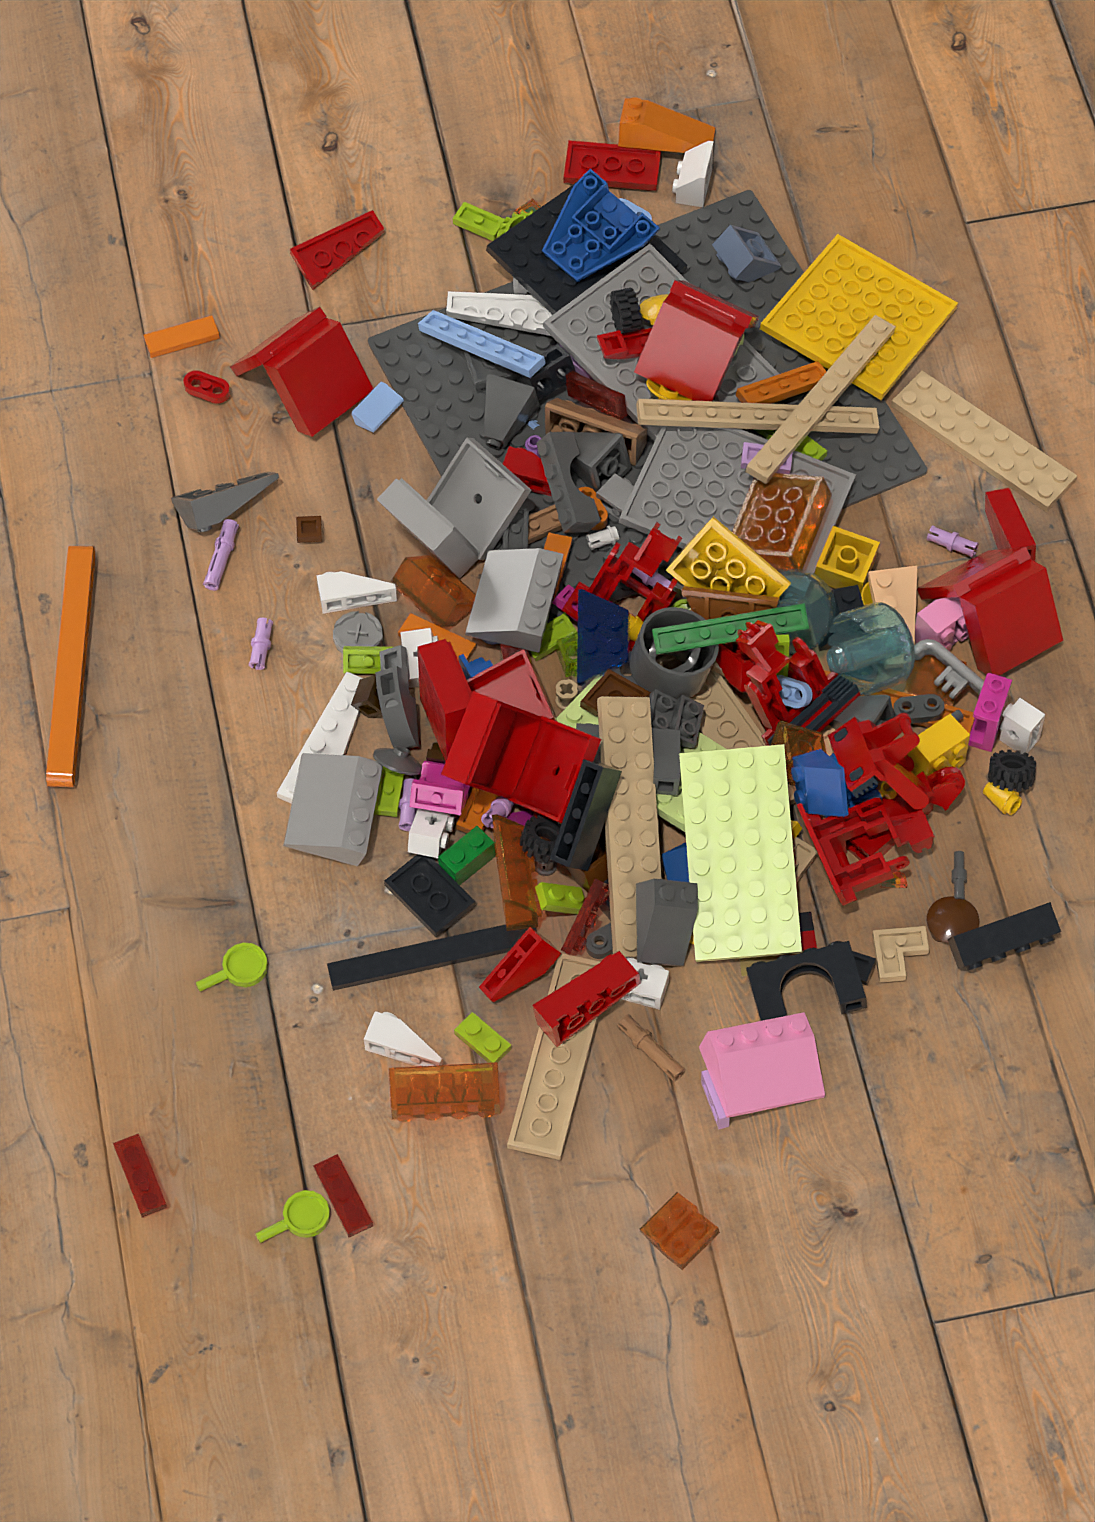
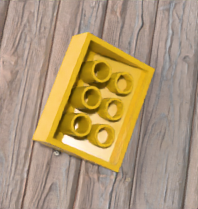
M714 516L686 544L666 569L668 573L684 586L780 597L791 584L788 579Z

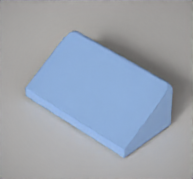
M380 382L352 411L354 422L356 425L374 433L400 406L404 399L387 384Z

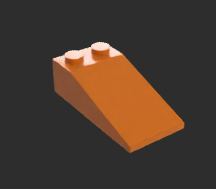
M637 97L625 98L620 118L618 146L685 153L707 141H714L716 127L649 100H641Z

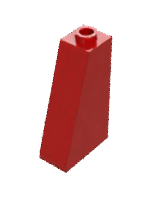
M1010 488L985 492V513L997 549L1026 546L1031 556L1030 559L1035 561L1036 543Z
M899 794L893 799L882 798L889 817L918 811L911 807ZM928 803L922 809L925 816L933 811L934 804ZM890 830L871 837L866 832L846 840V849L859 860L881 852L884 856L896 845Z

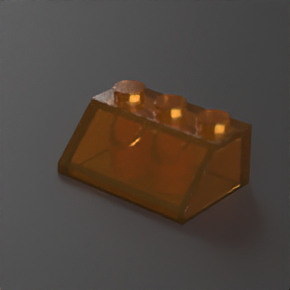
M433 555L405 557L391 580L398 587L397 590L402 595L409 597L415 602L414 605L417 609L426 612L432 618L431 620L435 625L440 627L456 626L471 614L476 593Z

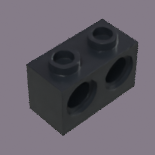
M558 344L540 354L544 356L545 365L531 378L520 374L523 384L535 388L538 401L577 377L570 354Z

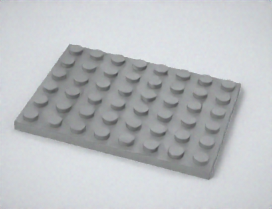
M651 244L644 247L543 322V328L637 424L636 403L638 399H658V397L648 389L646 385L647 378L634 373L640 357L630 359L604 358L597 341V335L616 331L614 321L612 320L613 315L610 310L611 291L631 287L636 292V297L639 300L638 305H640L650 297L669 294L674 280L688 282ZM640 318L642 321L640 330L653 327L650 320ZM744 339L743 345H739L737 354L732 359L713 402L741 403L736 397L737 388L764 380L779 373ZM640 425L647 429V434L654 441L662 427L657 425Z
M662 426L618 523L649 535L656 522L661 524L658 530L664 535L675 540L678 536H681L682 540L678 547L684 548L714 516L791 582L787 590L805 596L815 573L819 557L832 526L836 524L856 474L794 451L792 453L790 474L782 475L775 473L768 483L765 484L746 473V469L740 468L744 442L765 445L768 441L767 439L737 428Z

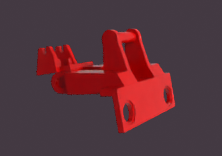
M656 522L641 548L628 542L620 557L617 558L615 556L619 552L621 544L616 542L591 586L588 587L579 581L562 611L612 642L618 643L632 651L635 641L623 637V633L619 631L623 621L630 613L612 603L609 599L621 582L647 598L637 614L643 622L655 611L668 608L677 593L673 590L678 582L676 578H673L668 588L657 582L654 588L650 589L630 577V574L634 568H637L652 577L662 560L669 561L681 542L682 537L678 536L676 540L669 538L658 530L661 524ZM572 604H580L584 608V612L574 610Z
M873 798L848 808L847 816H829L821 819L819 814H808L802 803L797 804L835 893L843 906L857 900L856 892L894 878V872L904 869L910 863L907 856H900L886 862L882 853L878 852L850 864L846 856V840L866 832L871 837L890 830L898 848L910 843L914 852L921 853L923 848L930 849L932 847L935 837L922 809L916 812L889 817L881 798Z

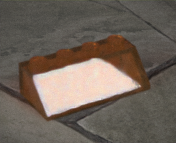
M498 814L492 815L493 838L506 931L538 927L537 917L542 916V910L539 901H535L534 896L537 895L535 887L538 885L537 879H532L531 873L535 872L534 857L529 858L527 856L528 851L523 852L522 846H520V837L524 825Z
M498 1062L389 1068L392 1120L397 1119L402 1122H408L413 1120V1118L437 1120L440 1117L463 1119L471 1115L488 1118L495 1114H500Z

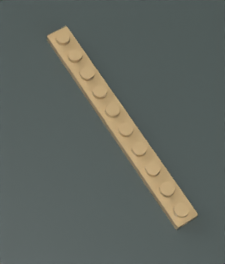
M875 315L749 462L745 472L767 484L792 452L795 451L892 336L896 326Z
M638 399L636 403L638 425L778 430L798 406ZM832 406L811 431L877 434L879 431L877 408Z

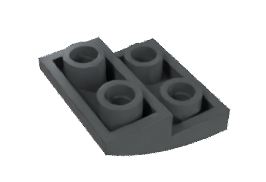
M654 689L650 693L651 727L680 730V746L694 748L698 738L704 705L684 695L675 699Z

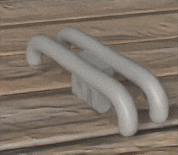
M925 639L913 646L912 653L915 660H920L925 655L930 654L947 667L937 677L934 684L938 687L946 680L947 683L941 689L944 693H947L953 686L955 689L949 695L951 699L954 700L967 685L980 695L984 680L942 644L935 640Z

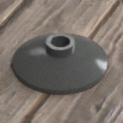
M395 746L394 749L378 748L374 750V759L392 771L406 775H418L422 771V765L413 756L409 755L410 751L405 747Z

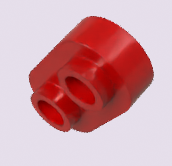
M194 370L188 372L183 379L185 391L192 396L216 404L223 403L230 397L229 384L222 378Z

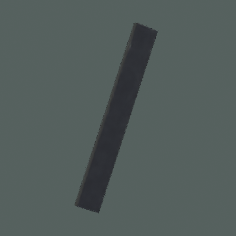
M532 918L327 963L332 990L507 953L529 927L536 931L534 920Z

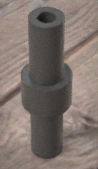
M955 851L954 869L951 871V882L954 883L955 899L965 900L967 870L964 869V852Z

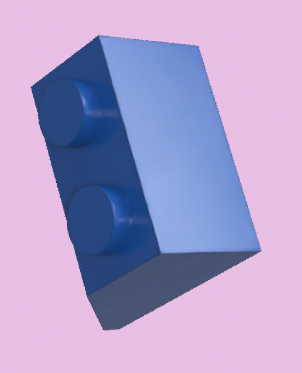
M822 749L793 757L791 774L796 786V791H794L796 804L802 803L808 814L847 816L848 804L844 768Z

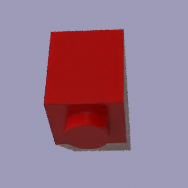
M509 446L503 465L527 485L532 492L552 496L541 458L524 448Z
M719 644L716 657L718 665L730 684L740 692L747 693L744 684L747 681H752L746 672L755 665V662L738 648V644Z
M529 927L479 988L491 1001L495 1002L545 974L562 953L549 940Z

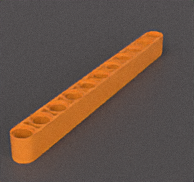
M94 546L68 547L46 770L48 787H74L95 571Z

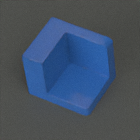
M464 654L458 656L466 680L493 666L490 660L485 662L482 657L468 663Z

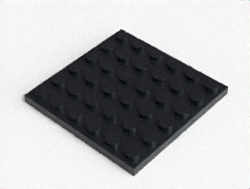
M575 184L492 241L486 248V251L552 315L649 244L680 274L685 272L688 266L659 237L654 235L642 248L576 282L542 252Z

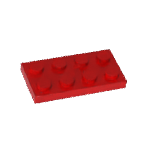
M568 140L563 183L575 184L591 169L608 183V187L657 191L661 151L620 147L618 144Z

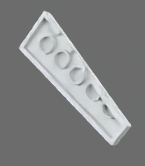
M448 291L446 313L451 318L551 336L543 328V322L551 317L552 314L532 295Z
M346 672L277 791V798L292 804L302 753L346 754L351 734L354 732L357 724V717L360 715V712L351 706V702L359 680L363 678Z

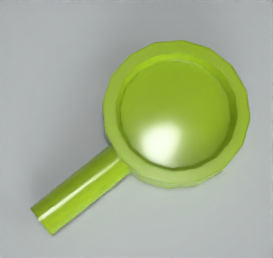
M253 943L236 944L228 949L224 955L223 970L197 981L196 986L201 992L227 979L238 987L247 988L261 982L267 974L268 962L266 955L259 946Z
M303 1190L296 1192L288 1198L284 1205V1219L255 1233L259 1243H262L288 1229L298 1237L310 1238L324 1231L329 1223L330 1210L328 1203L321 1194L315 1191Z

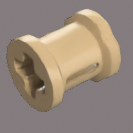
M561 680L556 685L557 696L555 703L562 711L577 697V684L573 680Z

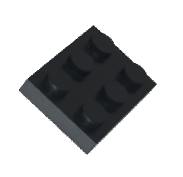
M417 854L384 880L386 888L435 937H438L476 906L475 900L430 856Z

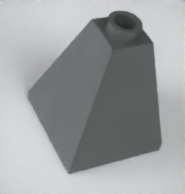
M488 373L484 437L488 447L493 449L505 448L538 409L539 402L534 387Z
M573 432L580 454L571 461L570 467L595 492L614 474L622 478L632 468L622 434Z
M888 695L859 696L829 725L836 730L853 717H856L860 722L869 719L878 726L894 718L891 698Z

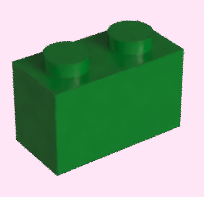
M476 826L438 856V863L461 885L495 857V842L482 829Z

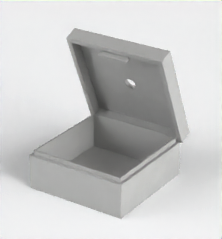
M467 437L427 500L402 478L400 480L396 478L377 500L411 535L460 579L478 559L486 560L488 551L494 549L531 492V489L474 438ZM478 494L482 496V501L479 504L476 502Z

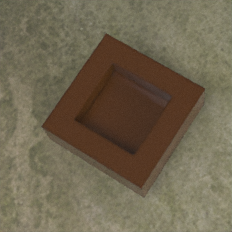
M321 516L296 517L297 543L322 542Z

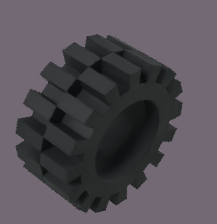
M630 287L611 291L610 310L613 315L612 320L614 321L616 331L620 330L621 334L640 331L642 325L640 318L642 316L640 305H638L639 300L634 289Z
M1007 749V752L1001 750L999 754L995 752L990 757L989 782H993L995 787L1000 786L999 789L1001 790L1008 788V791L1016 789L1017 792L1022 791V788L1027 790L1029 786H1033L1035 781L1036 760H1034L1033 756L1028 757L1029 754L1026 752L1020 754L1021 751L1016 750V752H1012V749Z
M538 815L537 819L533 816L530 820L526 821L520 837V846H522L523 852L528 851L527 856L529 858L535 856V861L539 862L540 859H543V863H548L561 824H558L559 822L555 820H550L551 818L548 817L544 819L542 815ZM540 837L547 838L550 841L543 840Z

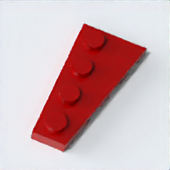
M371 210L290 248V254L311 289L314 290L384 233V227L374 211Z

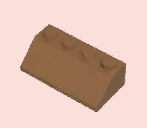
M555 398L545 405V434L549 432L620 433L623 435L630 462L636 466L647 444V429L638 424L622 421L615 416L599 413L592 408L576 405L569 400Z

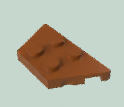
M684 586L681 590L682 596L686 597L691 607L690 611L697 613L705 620L773 609L780 602L779 597L688 586Z

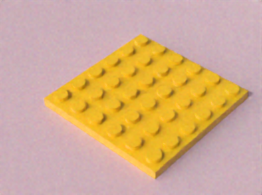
M837 234L760 324V330L811 360L819 361L823 367L829 370L875 315L896 326L894 333L852 382V384L882 400L954 313L958 302Z

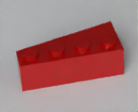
M620 951L606 956L599 964L533 1004L537 1025L556 1047L560 1046L640 985L641 980L638 971Z

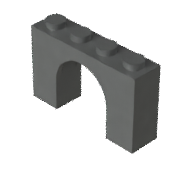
M591 723L576 724L577 730L599 738V725ZM652 728L653 784H655L656 794L678 795L680 782V730ZM600 745L593 760L601 763Z

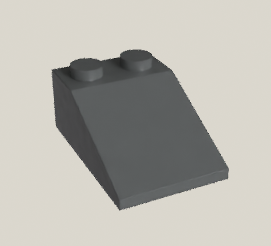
M655 878L636 883L637 962L670 966L684 965L698 911L697 883Z

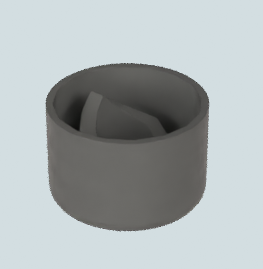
M677 607L660 609L649 615L642 624L630 654V670L636 683L649 692L657 689L675 699H678L681 695L690 698L698 693L704 686L716 660L719 645L666 653L675 656L682 662L681 666L669 670L655 662L657 655L652 629L703 621L705 619L693 611Z

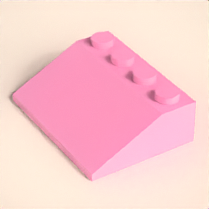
M805 1012L708 1031L699 1046L726 1118L815 1100L825 1096L815 1038Z

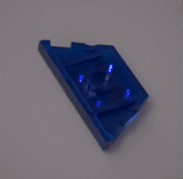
M578 589V686H583L586 684V681L597 675H604L608 669L611 670L614 667H620L629 662V610L583 589Z

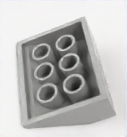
M540 548L488 551L465 635L540 652L564 554Z
M302 753L283 846L358 866L367 852L383 766L377 761L360 756Z

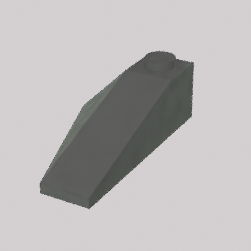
M264 472L240 478L237 480L236 485L234 483H221L215 485L216 487L213 491L197 489L171 497V501L188 528L196 529L198 532H205L212 529L211 525L223 521L276 481L279 475L274 472Z

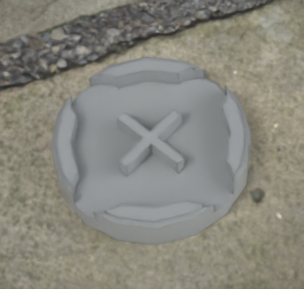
M352 611L344 614L334 625L333 642L337 650L342 654L344 646L380 647L383 641V631L379 620L367 612L364 614L359 613V611Z

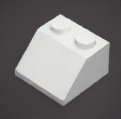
M707 141L686 151L683 161L678 162L677 175H679V179H674L672 193H676V203L704 207L712 173L714 141Z

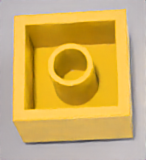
M832 526L817 562L813 581L835 589L858 585L861 594L868 580L867 574L872 570L877 558L880 542Z
M950 713L918 735L920 738L919 744L908 753L914 762L912 773L915 776L922 771L929 776L944 767L953 766L960 768L966 761L970 734Z

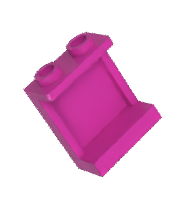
M987 673L973 713L975 721L970 732L969 746L992 752L1003 720L1002 714L1007 707L1012 679Z
M423 761L420 779H414L412 782L409 807L461 815L472 787L441 775L444 763Z

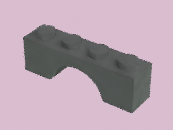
M549 432L536 445L563 533L588 532L601 520L594 499L583 494L575 486L570 475L571 461L580 454L574 433Z

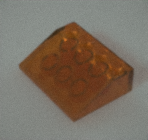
M775 473L767 484L754 477L731 532L779 573L801 575L832 493L823 476Z

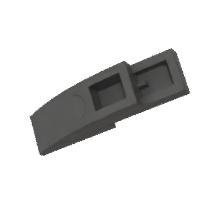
M399 645L380 651L381 671L375 672L382 716L393 748L395 746H402L410 749L419 746L416 699L410 696L407 649Z

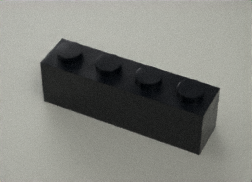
M583 759L550 857L551 860L569 868L589 870L622 771L603 763Z
M1051 902L961 933L947 940L958 969L966 966L967 971L983 966L981 961L990 958L992 962L1006 958L1005 952L1015 949L1016 954L1031 949L1029 943L1039 940L1040 945L1055 940L1054 934L1060 933L1061 929Z

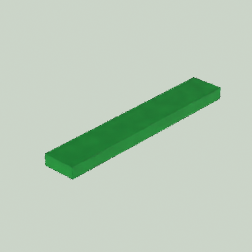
M805 603L652 629L656 655L736 642V639L739 637L737 631L739 629L745 631L747 629L746 622L753 624L757 620L771 624L776 635L808 630L809 625Z

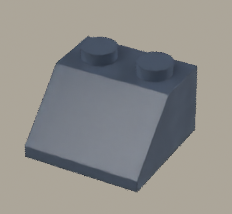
M730 225L712 244L717 251L718 259L726 264L729 269V275L737 281L751 282L781 268L780 263L758 232Z

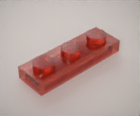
M574 371L566 375L568 396L619 420L627 416L624 394Z
M596 878L594 879L561 951L573 956L583 951L587 942L585 936L589 928L592 929L598 920V914L596 913L600 905H604L609 897V884Z
M139 1133L113 1143L141 1218L166 1209L167 1204Z
M336 1154L313 1165L314 1171L348 1238L373 1227V1222L339 1155Z

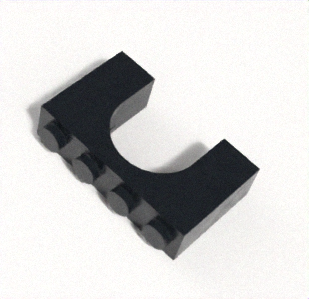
M835 941L819 949L808 948L800 954L792 956L789 954L782 955L776 960L769 962L759 961L746 968L760 1021L787 1016L782 999L783 990L791 979L805 973L820 975L831 983L841 1015L867 1008L866 995L849 941Z

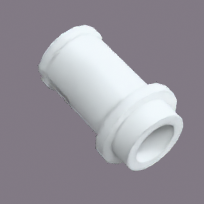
M607 526L605 530L586 535L587 541L589 540L588 545L590 549L594 550L610 543L614 545L619 540V535L615 526Z

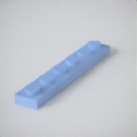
M432 310L418 323L419 331L529 378L545 365L544 356L435 310Z

